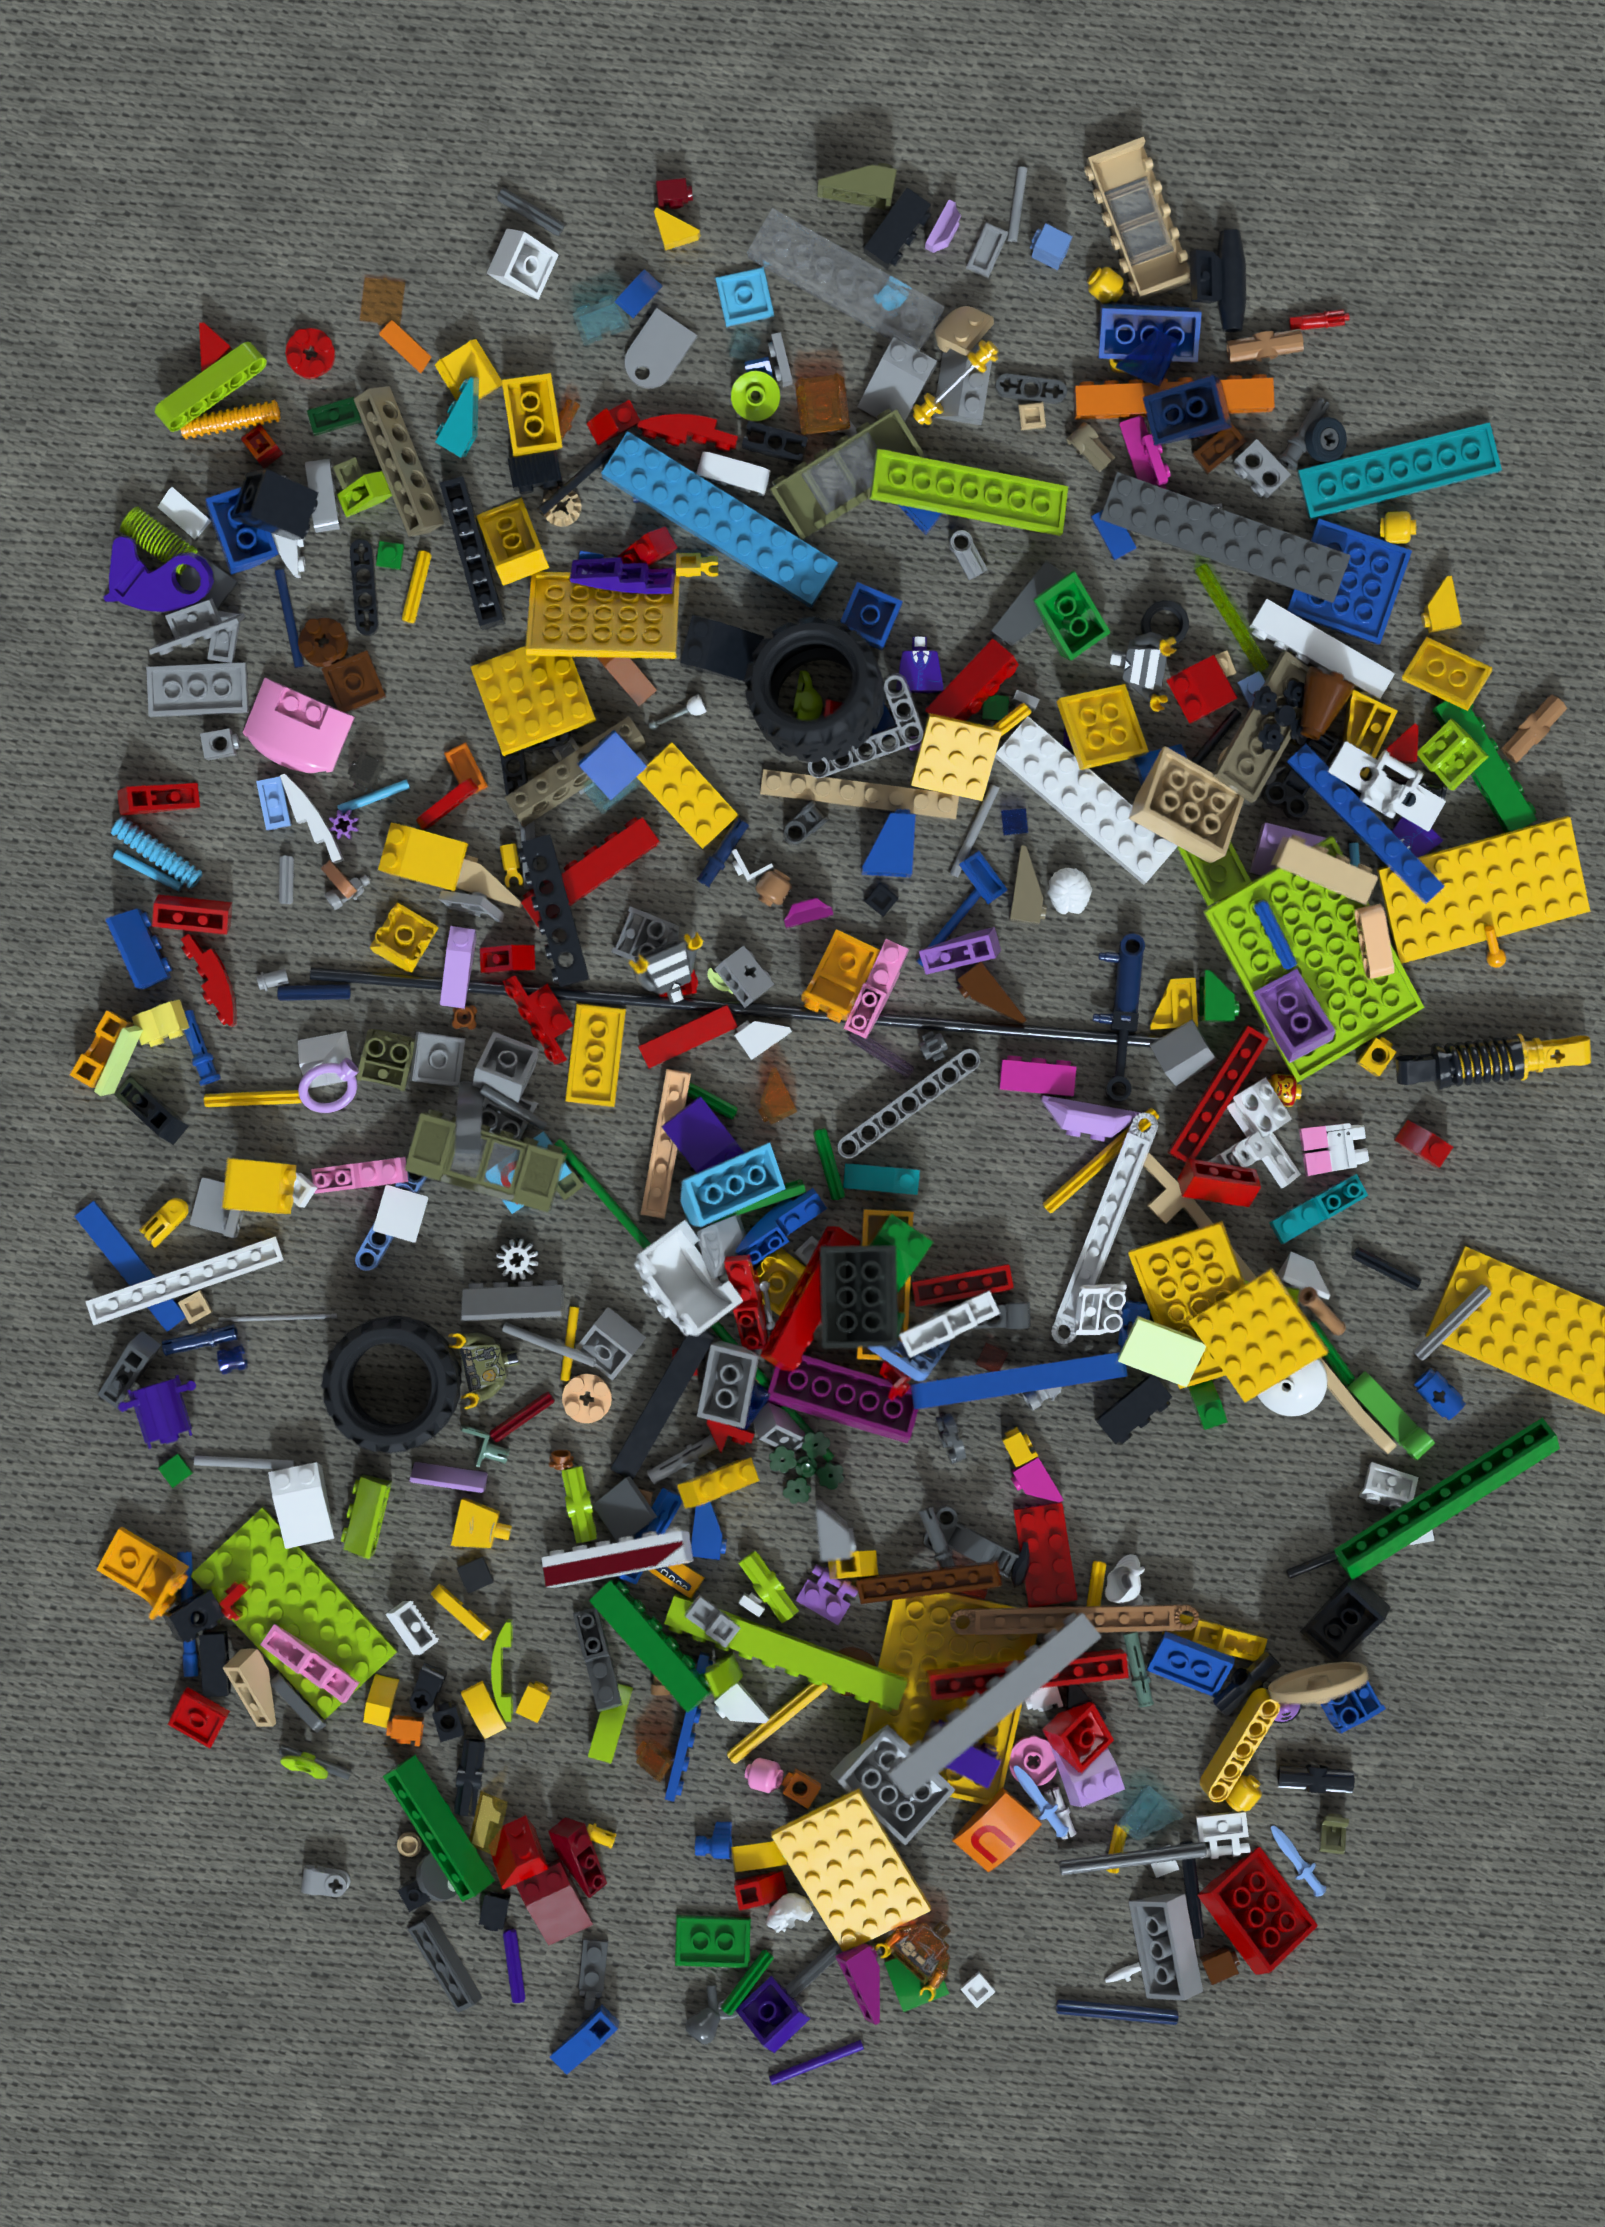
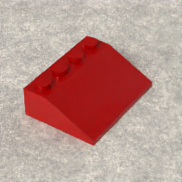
M1260 1846L1213 1879L1197 1895L1255 1975L1271 1973L1318 1927Z

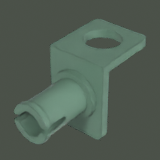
M460 1425L462 1432L482 1437L474 1462L476 1467H480L484 1458L506 1464L508 1459L506 1456H509L510 1452L509 1448L490 1444V1435L487 1432Z

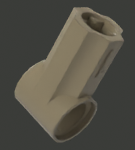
M1083 422L1066 438L1069 445L1072 444L1077 449L1075 452L1079 455L1082 454L1099 473L1115 459V456L1099 440L1095 430L1086 422Z

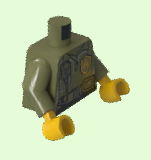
M478 1332L462 1335L451 1333L448 1335V1337L456 1338V1344L449 1345V1347L459 1348L469 1393L461 1396V1399L467 1397L470 1399V1405L464 1407L465 1409L473 1408L478 1403L492 1398L504 1386L505 1379L508 1377L506 1367L520 1364L517 1350L503 1353L501 1343H496L495 1339Z

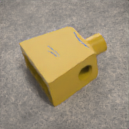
M463 1497L460 1502L451 1546L491 1548L495 1537L509 1540L512 1526L498 1523L499 1511Z

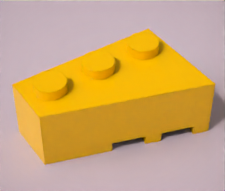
M1353 690L1347 700L1342 745L1346 741L1376 758L1398 710ZM1363 767L1360 770L1362 780L1368 776L1370 771L1368 767Z

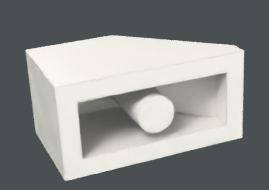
M747 1020L736 1028L738 1033L734 1036L750 1059L753 1060L792 1031L789 1027L757 1021L750 1024Z
M740 1682L736 1683L722 1695L714 1698V1703L716 1704L714 1709L722 1718L727 1717L730 1721L766 1723L769 1720V1715Z

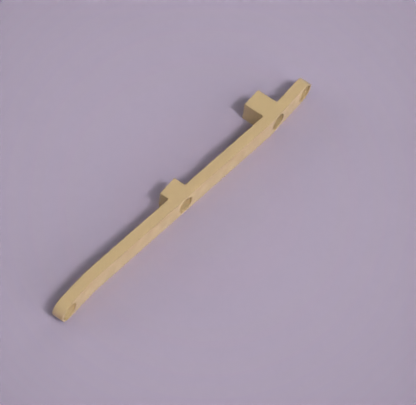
M1148 1152L1143 1167L1164 1188L1147 1204L1148 1208L1165 1224L1183 1208L1199 1228L1212 1225L1213 1222L1193 1198L1182 1197L1178 1182ZM1233 1249L1244 1281H1252L1257 1278ZM1320 1357L1319 1359L1324 1365L1327 1374V1388L1351 1418L1385 1453L1389 1454L1397 1445L1368 1416Z

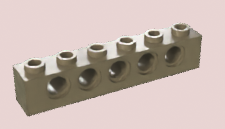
M390 386L366 390L354 398V401L408 537L428 534L445 523Z
M629 716L505 797L511 811L523 828L593 782L577 763L613 730L635 754L647 747L641 732Z

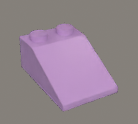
M1051 1746L1070 1805L1084 1807L1125 1789L1118 1767L1108 1747L1080 1773Z

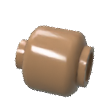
M777 869L765 871L755 887L756 892L760 894L758 900L769 907L773 903L782 905L792 890V885L789 882L791 879Z

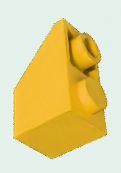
M876 1550L852 1551L851 1558L828 1560L830 1580L877 1576Z

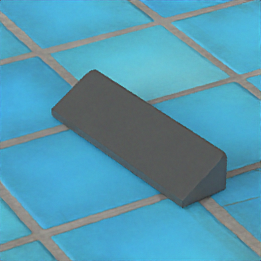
M433 1913L407 1927L457 2013L474 2006L483 1998Z

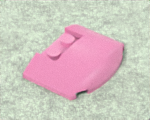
M264 678L243 734L248 737L252 745L260 753L281 766L305 773L323 771L328 773L334 770L355 717L273 680Z

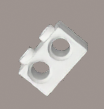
M1266 1077L1233 1097L1253 1131H1258L1262 1138L1292 1120Z

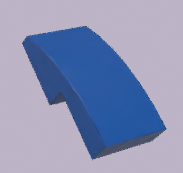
M644 269L621 293L615 303L634 319L663 286Z

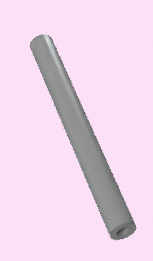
M990 785L949 874L957 878L959 877L962 870L959 864L968 858L1000 789L999 787Z
M507 1322L503 1326V1332L591 1367H594L597 1358Z
M195 1456L194 1465L282 1470L294 1467V1460Z

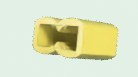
M180 1000L164 1003L132 1017L134 1026L143 1029L139 1038L141 1045L149 1044L150 1047L165 1043L164 1038L168 1036L170 1040L183 1036V1030L190 1028Z

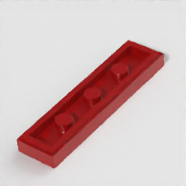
M728 1004L640 1044L638 1048L650 1069L737 1028L738 1025Z

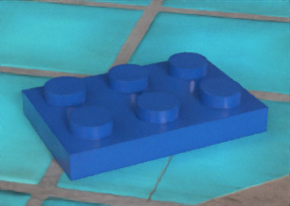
M1165 1631L1148 1663L1147 1671L1216 1698L1234 1665L1235 1658Z

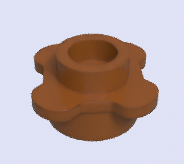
M470 1005L465 1007V1009L453 1008L455 1014L452 1025L454 1028L467 1027L472 1030L477 1026L475 1022L477 1008ZM466 1015L467 1019L464 1020L462 1016Z
M555 1450L549 1457L551 1462L548 1463V1466L556 1470H566L573 1466L571 1461H574V1457L571 1456V1452L568 1450Z

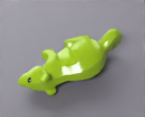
M804 670L800 671L793 709L794 712H797L796 719H819L823 709V700L820 694L813 688L809 673Z

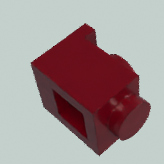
M686 178L656 181L660 210L664 211V206H669L670 209H680L684 207V204H688V201H693L692 186L686 185Z

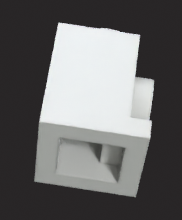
M1057 1686L1039 1688L1025 1700L1028 1710L1033 1708V1710L1038 1709L1039 1712L1052 1709V1704L1056 1703L1058 1708L1063 1707Z

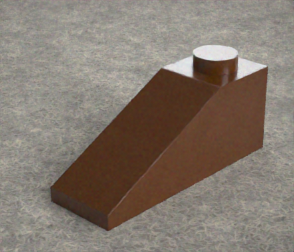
M982 962L978 963L957 980L959 985L956 988L965 999L969 996L972 1001L1021 1024L1026 1021V1018Z

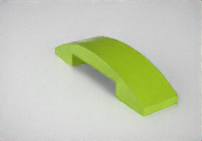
M508 1619L500 1631L494 1647L491 1664L494 1697L506 1722H511L513 1719V1693H503V1647H511L513 1644V1619Z

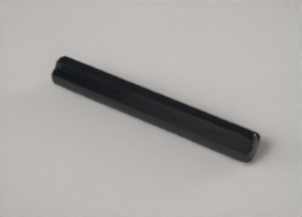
M1190 1840L1180 1842V1845L1190 1844L1193 1842ZM1196 1858L1182 1860L1193 1939L1204 1938L1201 1902L1197 1896L1199 1894Z

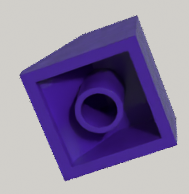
M772 1976L735 2010L763 2047L773 2053L810 2020V2017L799 2003L790 1997Z

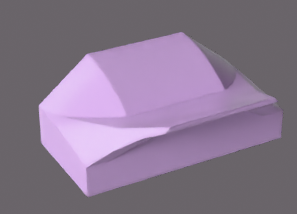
M950 199L925 244V249L933 253L948 247L959 227L961 215L957 210L956 203Z

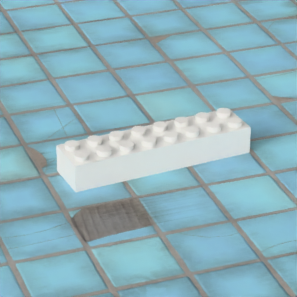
M1028 716L995 754V758L1143 885L1148 882L1177 848L1176 844L1128 819L1132 805L1089 768L1080 770L1076 757Z

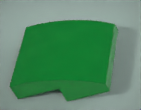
M922 1948L916 1950L923 1958H925L927 1954L931 1951L929 1949L928 1952L924 1954L921 1950ZM897 1958L884 1963L903 2012L931 2002L929 1999L932 1993L929 1990H924L920 1996V1991L925 1985H929L938 1970H940L938 1964L924 1984ZM943 1976L935 1988L936 1995L932 2001L950 1994Z

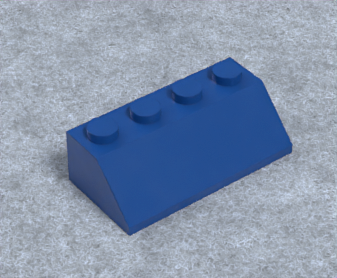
M1100 304L1098 357L1104 359L1198 362L1202 312L1196 307Z

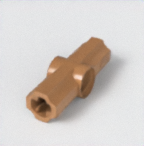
M1300 329L1274 333V331L1260 332L1249 338L1227 341L1228 360L1230 364L1254 359L1262 361V358L1268 357L1271 360L1277 358L1278 355L1303 351L1304 341Z
M1553 694L1547 697L1534 713L1532 712L1522 725L1518 726V731L1500 749L1503 754L1514 763L1520 761L1533 745L1538 744L1551 730L1550 727L1565 712L1567 707L1564 702Z

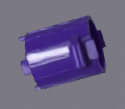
M175 1375L174 1379L132 1392L127 1390L130 1401L120 1402L117 1405V1409L125 1412L128 1408L134 1407L148 1449L151 1448L150 1442L159 1440L160 1444L178 1441V1438H180L179 1433L188 1431L189 1436L193 1435L181 1392L194 1390L196 1384L194 1381H188L181 1385L179 1375Z

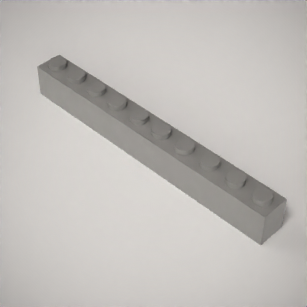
M1073 1612L1062 1621L1064 1623L1063 1627L1058 1631L1054 1628L1043 1637L1045 1642L1038 1647L1036 1644L1025 1651L1026 1657L1018 1663L1015 1660L1005 1668L1007 1672L1000 1679L996 1676L985 1685L988 1688L981 1695L978 1692L973 1694L966 1701L968 1705L961 1711L959 1708L954 1710L947 1716L949 1721L942 1727L939 1724L927 1733L929 1738L923 1743L920 1740L908 1749L910 1753L902 1759L899 1756L888 1765L890 1770L886 1773L905 1797L911 1796L1102 1637L1083 1613L1076 1615Z

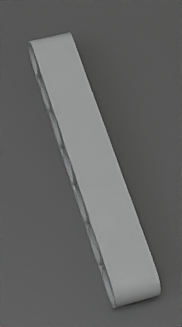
M972 1049L960 1052L844 1136L837 1145L839 1154L845 1158H853L973 1072L980 1064L979 1054ZM970 1053L975 1057L973 1067L968 1068L963 1065L962 1057L964 1054ZM945 1068H951L955 1071V1079L952 1082H946L942 1078V1071ZM926 1082L934 1084L936 1090L929 1097L922 1093V1086ZM905 1097H912L915 1100L916 1105L913 1110L906 1111L903 1109L902 1100ZM886 1111L893 1112L896 1117L895 1122L890 1126L882 1122V1114ZM870 1125L875 1129L876 1134L873 1139L866 1140L862 1137L861 1131L865 1126ZM851 1140L855 1143L856 1149L852 1154L847 1155L842 1151L841 1146L844 1141Z

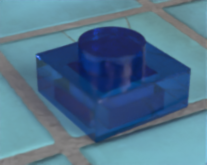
M1026 808L1001 811L1003 836L1028 834Z

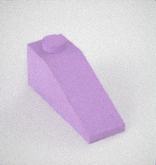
M450 926L440 1005L465 1009L476 944L475 929Z

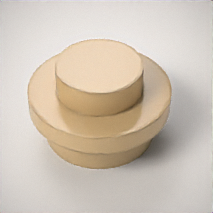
M414 1832L403 1833L397 1841L398 1851L406 1857L417 1855L422 1848L420 1836Z

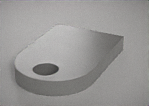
M656 308L626 353L625 369L628 377L633 383L643 388L651 389L663 385L672 376L697 339V335ZM640 367H646L650 371L649 377L645 380H640L635 375L636 370Z

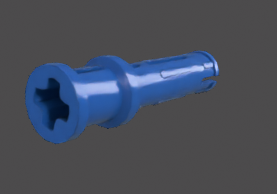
M185 1011L184 1013L190 1028L184 1030L194 1057L192 1065L196 1066L201 1079L199 1084L203 1086L221 1079V1076L215 1070L212 1062L214 1059L213 1055L207 1051L195 1019L194 1011Z

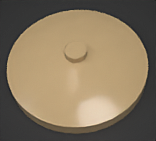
M1328 1663L1283 1675L1271 1682L1268 1689L1270 1698L1275 1702L1323 1704L1329 1702L1330 1699L1345 1695L1364 1685L1368 1681L1369 1675L1367 1667L1362 1663Z

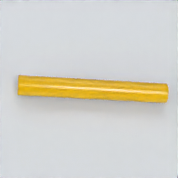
M570 1306L565 1346L574 1349L579 1307ZM564 1355L560 1380L570 1381L573 1359Z

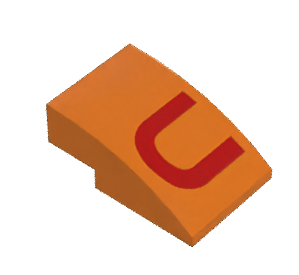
M1002 1787L987 1805L983 1804L954 1836L952 1841L987 1872H990L1023 1845L1042 1823L1038 1820V1817Z

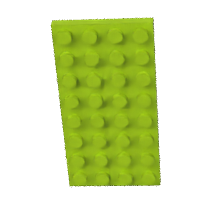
M264 1507L191 1575L202 1589L206 1588L212 1591L218 1603L228 1596L225 1591L235 1581L240 1584L245 1580L251 1586L234 1603L243 1616L237 1621L233 1618L231 1620L324 1719L330 1716L342 1702L324 1688L316 1686L302 1674H297L260 1645L274 1624L303 1641L360 1683L354 1692L398 1652L300 1546L285 1548L279 1523Z

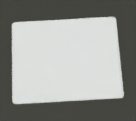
M386 1185L373 1231L415 1243L428 1197Z

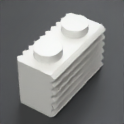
M403 1601L386 1613V1616L412 1654L420 1655L437 1643L438 1638H435L436 1634H432L433 1630H429L430 1626H427V1622L421 1617L422 1614L418 1613L419 1610L413 1605V1601Z

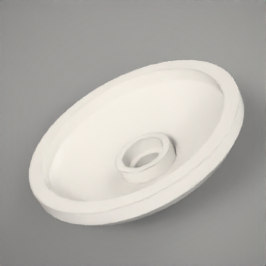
M1318 1358L1257 1396L1266 1407L1278 1414L1285 1416L1306 1414L1320 1404L1326 1393L1327 1374L1324 1365ZM1283 1383H1289L1291 1385V1388H1285L1283 1386Z

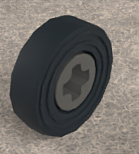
M1322 417L1314 420L1309 425L1305 435V444L1308 453L1316 461H1334L1343 454L1346 448V431L1342 423L1337 419ZM1325 435H1327V439L1329 440V441H1328L1329 444H1326L1327 441L1324 439V436H1325Z

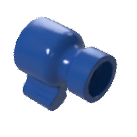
M717 1821L710 1839L706 1836H696V1856L711 1854L714 1859H731L732 1822Z

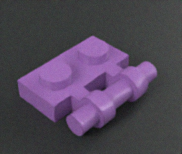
M816 1564L812 1573L820 1577L819 1580L815 1583L807 1579L795 1601L839 1625L851 1604L843 1599L844 1595L848 1593L855 1597L858 1593V1588L851 1584L852 1581L846 1578L844 1580H830L829 1568L826 1567L824 1569ZM826 1582L839 1588L836 1594L824 1588Z

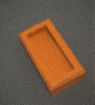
M466 742L444 753L459 785L465 780L472 778L479 788L475 793L488 787Z

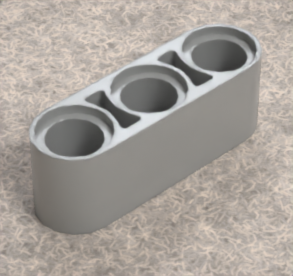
M331 459L305 462L308 488L319 492L316 499L318 505L314 513H312L316 533L341 529V524L338 522V503L334 495L336 491L334 475H332L330 468L332 467Z

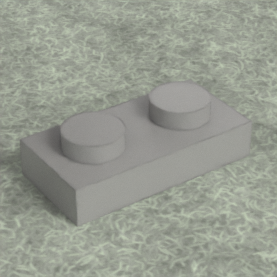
M781 332L771 334L772 342L768 343L771 358L776 357L778 365L773 367L776 381H782L783 387L793 385Z
M218 611L221 620L239 615ZM239 627L228 632L223 628L217 631L218 635L211 637L208 660L234 663Z

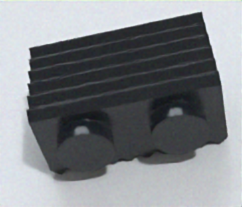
M556 450L508 459L514 492L519 491V494H529L534 492V488L543 486L544 490L557 488L558 483H563Z

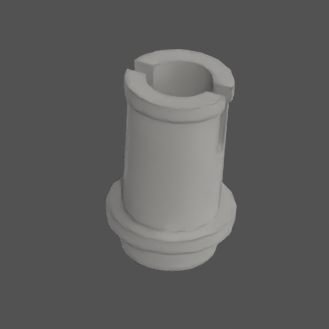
M285 968L266 974L260 972L261 975L256 976L260 990L265 989V991H268L270 987L289 984Z

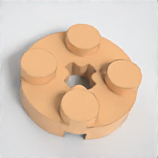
M581 1374L574 1377L565 1386L562 1394V1403L566 1414L573 1420L580 1423H593L602 1419L609 1411L612 1403V1394L607 1383L601 1377L594 1374ZM586 1391L590 1392L591 1397H594V1402H589L588 1406L583 1405V1400H579L580 1395H585Z

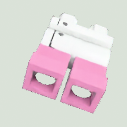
M1345 1123L1299 1129L1302 1151L1327 1147V1150L1303 1154L1306 1176L1356 1168L1357 1164L1369 1161L1367 1148L1354 1150L1353 1140L1366 1138L1364 1125Z

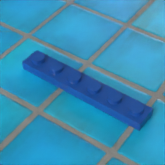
M700 1651L696 1667L700 1674H705L706 1667L713 1664V1661L709 1660L710 1653ZM696 1707L694 1710L685 1713L665 1800L674 1802L676 1795L681 1796L684 1781L680 1780L682 1771L687 1772L690 1757L686 1756L687 1747H693L696 1733L691 1731L693 1723H699L702 1710Z

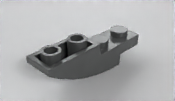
M594 1607L573 1613L598 1712L622 1706L618 1681L598 1610Z

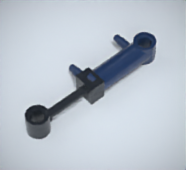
M1134 933L1126 935L1121 940L1119 953L1100 952L1098 956L1099 960L1118 963L1113 1013L1093 1014L1092 1019L1095 1022L1111 1024V1030L1119 1031L1115 1076H1112V1079L1105 1087L1107 1097L1114 1102H1122L1127 1099L1132 1090L1129 1080L1125 1077L1129 1032H1136L1138 1028V1008L1145 949L1143 938ZM1135 941L1138 945V952L1129 953L1125 948L1126 942ZM1114 1083H1121L1125 1087V1092L1122 1096L1113 1094L1112 1085Z

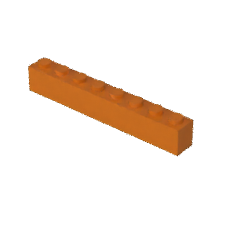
M1265 374L1253 375L1252 379H1242L1240 375L1228 376L1227 380H1221L1229 414L1272 412L1274 409L1273 378H1267ZM1166 378L1154 379L1153 383H1143V380L1135 379L1128 381L1129 384H1119V381L1110 380L1105 381L1104 385H1094V382L1091 381L1080 382L1079 386L1074 388L1075 420L1147 417L1143 397L1192 382L1193 378H1179L1178 382H1168Z

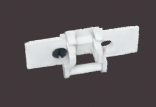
M1345 741L1328 770L1329 773L1361 792L1360 800L1389 818H1393L1395 813L1427 832L1431 829L1446 802L1418 785L1423 772L1411 769L1391 757L1390 753L1386 750L1381 753L1377 760ZM1384 765H1387L1410 780L1407 781L1406 785H1399L1387 778V774L1382 771ZM1363 767H1368L1372 772V776L1368 781H1364L1360 777V770Z

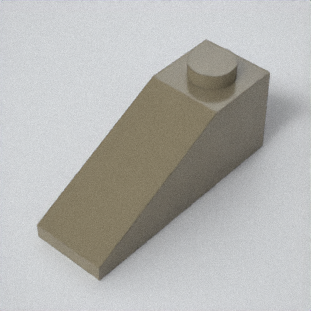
M1021 845L1009 920L1039 924L1040 919L1045 920L1047 905H1043V896L1027 847Z

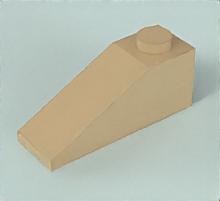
M465 855L456 889L469 893L479 892L486 895L489 899L519 908L522 907L521 901L487 869L477 863L478 858Z
M240 1649L223 1669L256 1726L273 1727L276 1724L269 1668L258 1649Z

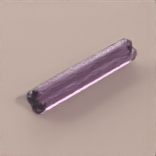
M852 1032L849 1035V1041L904 1077H910L914 1071V1066L871 1038L867 1037L866 1039Z

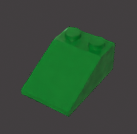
M1072 571L1033 599L1050 639L1060 655L1070 661L1111 633L1075 571Z
M890 1214L869 1246H896L898 1294L933 1241L893 1214Z

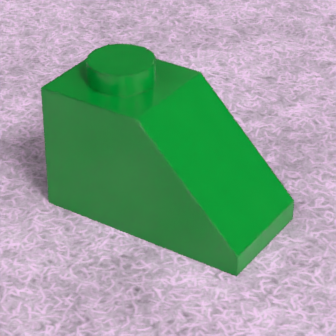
M1212 1380L1187 1387L1203 1430L1228 1422Z

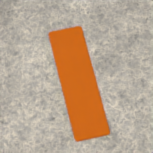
M391 320L379 333L418 372L422 373L432 357L405 331Z

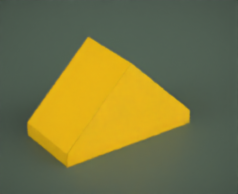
M657 207L655 208L654 216L665 250L699 240L701 236L699 229Z
M375 1674L366 1701L363 1722L387 1728L399 1683L398 1679Z

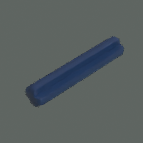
M350 985L279 986L277 997L280 1001L350 999L351 987Z

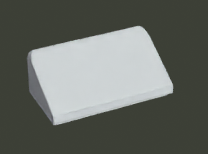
M173 487L168 490L158 506L161 511L194 540L211 523L202 512Z

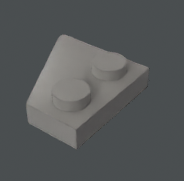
M455 889V891L451 892L441 890L439 900L450 909L466 912L480 917L481 913L491 916L496 922L502 923L505 913L487 900V896L482 893L473 892L471 895Z

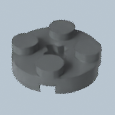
M948 1413L935 1417L939 1431L943 1432L939 1434L942 1447H948L949 1449L947 1450V1455L950 1463L954 1464L966 1459L965 1448L962 1439H959L957 1433L959 1430L952 1415Z

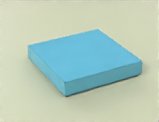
M764 267L715 277L726 327L774 317Z

